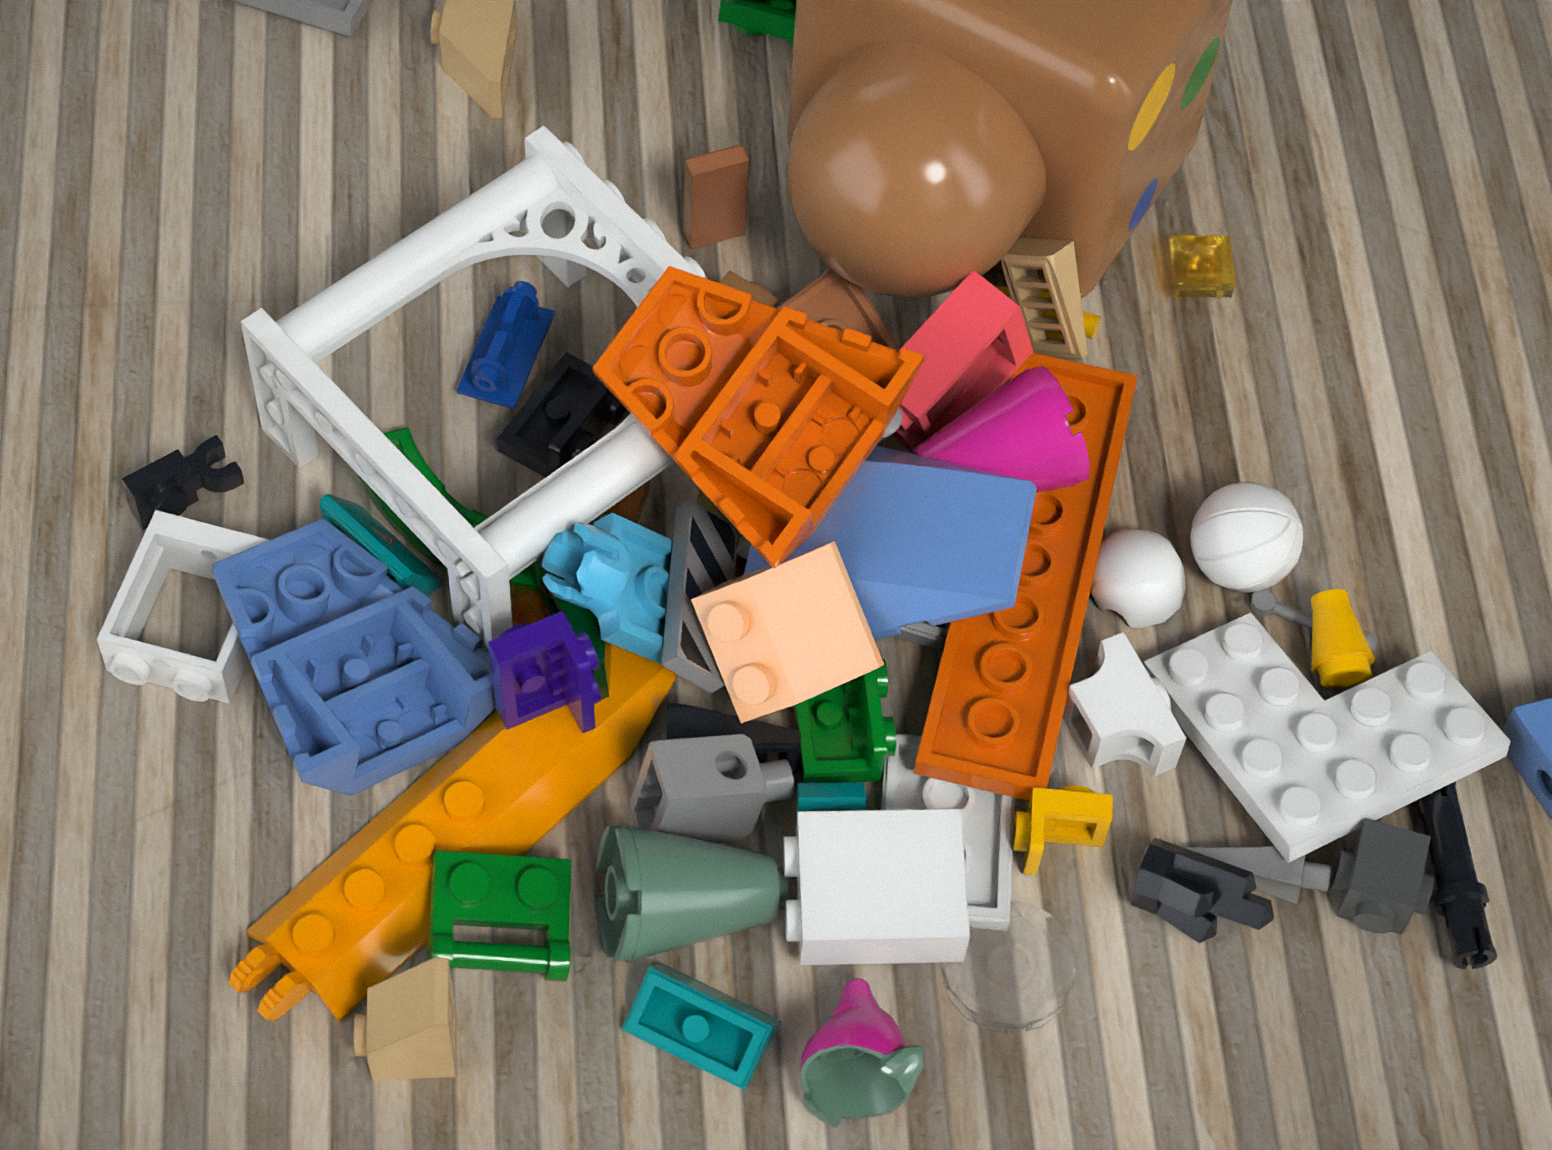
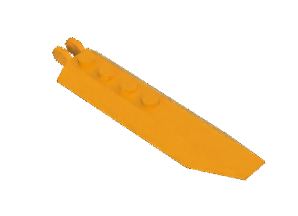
M612 644L609 697L594 704L595 729L582 733L568 705L506 730L496 711L246 930V933L252 939L264 944L256 946L247 954L245 959L235 966L234 970L230 972L231 975L228 983L237 992L245 994L283 964L291 973L286 974L273 988H270L264 994L257 1011L267 1021L275 1022V1020L286 1015L288 1010L292 1009L312 992L314 995L317 994L334 1018L340 1023L367 998V988L387 980L428 943L432 856L435 851L514 856L526 854L632 757L677 679L678 674L657 662Z

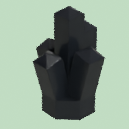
M1154 838L1149 844L1132 890V906L1157 914L1198 943L1215 937L1217 934L1216 915L1260 930L1274 919L1271 900L1251 893L1257 887L1253 872L1158 838Z

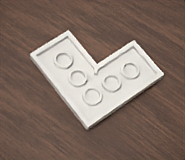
M1252 613L1246 614L1143 662L1150 677H1157L1165 686L1171 702V712L1177 723L1287 863L1361 828L1365 818L1375 821L1506 757L1511 742L1432 650L1327 700L1320 696Z

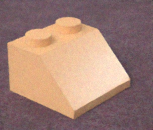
M835 541L787 558L775 569L769 565L723 582L691 599L740 723L801 703L884 665Z

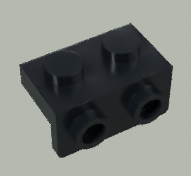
M566 352L498 436V452L547 477L596 443L609 423L612 425L619 423L627 409L593 373L592 365Z

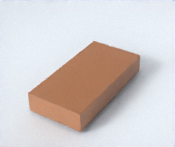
M742 145L685 160L683 235L690 250L746 234L749 158Z

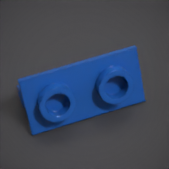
M517 281L514 286L505 289L503 296H497L458 385L457 394L511 409L516 408L555 315L554 310L539 307V301L536 297L537 290L532 284L525 281Z

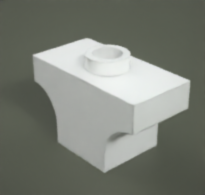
M1124 632L1102 640L1093 667V676L1070 685L1063 713V719L1089 765L1093 769L1114 760H1130L1145 767L1153 777L1176 768L1186 736L1171 712V702L1165 686L1157 677H1150Z

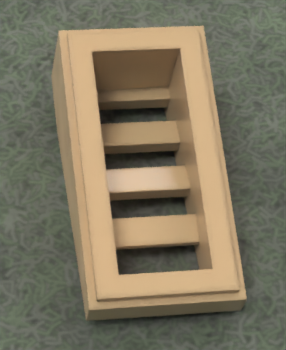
M1020 237L1003 256L1001 262L1012 301L1021 308L1034 353L1059 358H1085L1088 352L1074 240ZM1037 270H1043L1045 277H1038ZM1040 290L1049 291L1051 298L1040 297ZM1042 310L1055 311L1058 319L1043 318ZM1045 330L1062 332L1064 341L1046 339Z

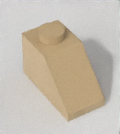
M444 0L443 10L434 9L431 20V44L440 45L442 69L491 118L503 119L517 37L516 0Z
M448 957L432 958L367 988V1013L354 1015L355 1056H367L372 1080L456 1077V1009Z

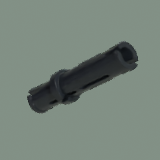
M1455 781L1418 799V805L1425 835L1431 836L1429 853L1438 888L1436 895H1433L1436 912L1444 916L1452 950L1453 965L1459 969H1466L1468 966L1466 957L1470 956L1472 969H1477L1493 963L1497 958V952L1492 943L1484 909L1486 903H1489V896L1486 886L1478 882Z

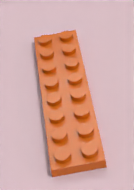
M1034 352L1016 370L1011 379L1026 369L1040 366L1047 367L1057 379L1074 411L1065 415L1071 433L1074 435L1082 431L1090 463L1089 478L1073 487L1036 493L1015 607L950 622L913 773L1027 801L1030 800L1033 787L1047 788L1138 378L1137 375Z

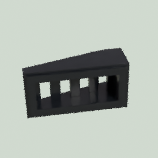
M667 703L666 740L744 734L752 740L759 763L786 759L793 775L798 773L801 731L756 720L740 723L738 716L690 705Z

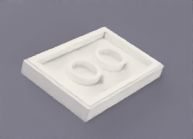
M896 734L895 756H886L883 767L880 810L961 809L969 930L1007 933L1010 923L1015 798L913 774L922 736Z

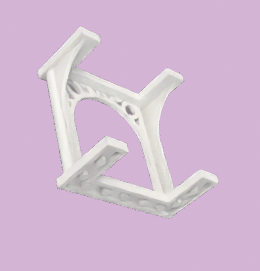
M545 126L525 137L526 159L282 318L274 321L263 308H260L241 321L262 430L299 469L319 456L316 430L448 568L454 627L456 628L463 623L483 638L481 647L488 653V642L498 638L505 630L512 627L509 580L544 556L548 544L556 533H561L565 530L573 532L575 523L578 522L590 523L658 473L675 463V461L630 413L620 425L473 528L316 363L443 279L463 268L488 259L512 255H535L567 287L585 277L586 267L613 281L632 299L637 307L668 266L706 278L702 268L694 259L688 256L683 258L666 242L662 231L654 221L647 217L642 219L625 203L621 192L611 181L607 179L601 180L585 165L581 154L571 143L567 141L562 143ZM518 231L525 233L526 235L523 237H515L508 233ZM588 235L600 249H590L587 247L586 236ZM631 277L636 283L630 282L628 278Z

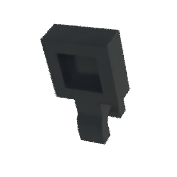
M217 435L205 440L197 447L194 453L183 457L179 449L122 478L130 511L143 530L148 527L155 510L177 516L181 515L188 506L199 501L197 490L201 488L214 493H224L245 484L242 470L236 461L220 469L211 467V465L226 457L223 443Z

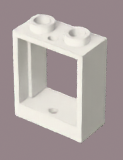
M155 510L97 637L106 670L111 672L116 678L129 684L144 685L146 682L172 688L176 693L189 700L204 702L210 698L230 704L249 659L234 623L231 625L216 661L140 642L138 639L170 568L214 579L212 574L213 563L269 541V539Z

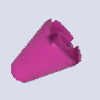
M1044 366L1024 370L910 451L911 454L1032 481L1037 487L1036 493L1073 487L1089 478L1090 463L1082 431L1072 435L1065 416L1074 412L1057 379Z

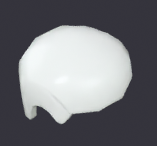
M1122 529L1114 531L1101 542L1091 586V594L1101 611L1106 609L1116 611L1124 617L1131 628H1143L1165 622L1181 607L1186 589L1184 568L1174 546L1169 540L1149 530Z

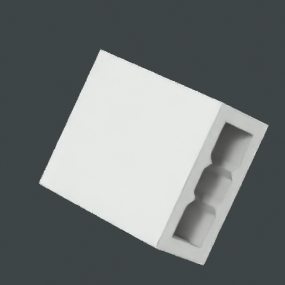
M961 809L797 812L795 836H783L784 877H796L797 900L785 901V929L787 942L799 941L800 965L964 962L970 939Z

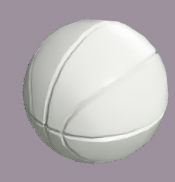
M1245 481L1224 486L1214 491L1203 501L1193 518L1190 544L1199 568L1212 582L1232 591L1249 593L1259 592L1279 583L1292 571L1300 557L1304 535L1299 514L1286 496L1265 484Z

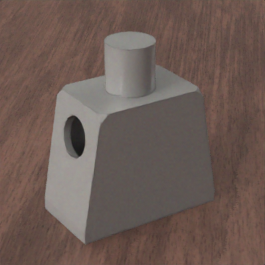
M744 734L654 741L649 743L629 807L636 827L722 844L751 834L764 803L792 798L794 794V778L791 767L786 759L759 763L752 740Z

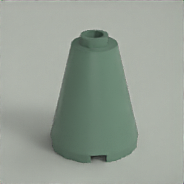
M626 824L607 826L600 840L596 873L607 874L605 895H596V911L604 952L608 958H614V961L630 962L772 923L776 919L778 909L785 908V901L789 897L788 877H784L783 868H777L774 858L768 854Z

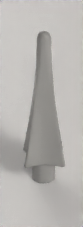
M1275 846L1183 847L1253 872L1257 890L1297 905L1301 888L1328 891L1331 865L1304 861L1305 855L1287 863Z

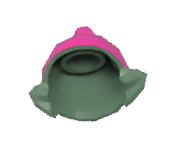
M856 978L845 985L834 1014L810 1038L801 1057L800 1078L805 1092L802 1095V1102L809 1113L835 1128L838 1127L842 1118H870L890 1114L911 1097V1091L924 1067L923 1046L907 1045L894 1019L879 1006L869 984L865 980Z

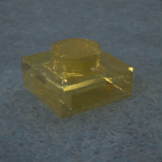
M1171 235L1167 250L1173 297L1232 298L1236 280L1230 236Z

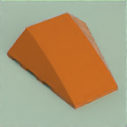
M668 266L592 369L601 382L775 569L812 536L881 440L922 366L925 355L906 348L898 351L872 342V336L849 328H845L843 332L809 320L806 313L786 306L778 309L752 300V294Z

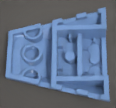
M876 446L812 536L787 558L835 541L875 639L900 634L901 627L927 621L931 626H936L1015 607L1037 487L1032 481ZM750 545L744 574L770 565L752 545Z
M323 518L213 563L212 574L301 782L352 796L457 746L489 715L496 705L489 653L481 647L483 638L463 623L456 628L430 609L432 603L430 598L414 586L403 589L386 576L388 567Z

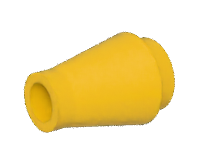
M1330 589L1313 595L1310 599L1313 611L1312 673L1318 675L1321 686L1328 689L1349 688L1368 681L1372 677L1370 666L1375 662V656L1351 606L1348 591Z

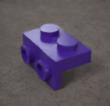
M563 611L532 624L521 623L505 630L498 638L488 642L496 710L506 730L565 705H568L582 733L596 728L594 704L601 702V695L592 671L599 668L598 658L588 635L584 631L575 634Z

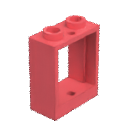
M976 271L971 272L899 350L902 351L903 348L918 352L925 355V360L899 406L902 413V422L892 435L911 451L1003 386L1034 352L1020 306Z

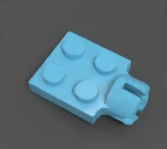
M610 513L593 523L594 526L578 522L575 523L573 532L565 530L561 533H556L547 546L542 560V567L546 571L564 578V580L547 573L542 579L550 592L556 598L591 610L598 618L601 640L661 664L673 540L614 513Z

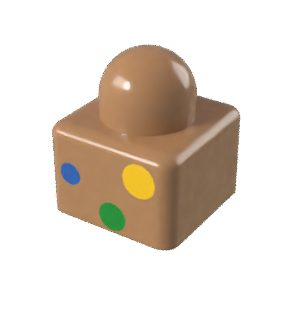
M796 0L788 119V144L790 149L787 162L789 199L801 232L820 259L838 275L866 290L903 298L931 297L953 291L973 271L982 276L993 268L1004 274L1001 259L1020 237L1074 240L1080 293H1082L1081 298L1087 296L1100 281L1196 143L1233 0ZM1037 270L1038 277H1045L1043 270Z

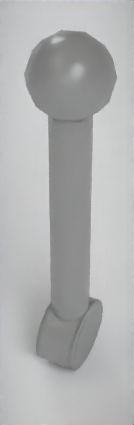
M1264 589L1253 593L1250 609L1255 615L1267 617L1273 613L1312 629V615L1277 602L1276 596L1269 590ZM1363 631L1372 652H1374L1377 648L1375 635L1368 631Z

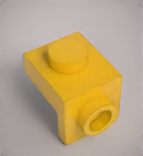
M1079 785L1064 786L1059 789L1033 787L1027 811H1016L1014 816L1013 851L1024 852L1023 874L1037 875L1044 851V842L1104 847L1113 819V794L1095 793L1092 789Z

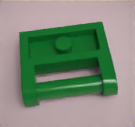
M436 850L432 856L427 961L432 958L448 957L450 972L452 968L543 973L544 980L567 981L571 957L569 942L571 859ZM453 925L544 931V946L454 941Z

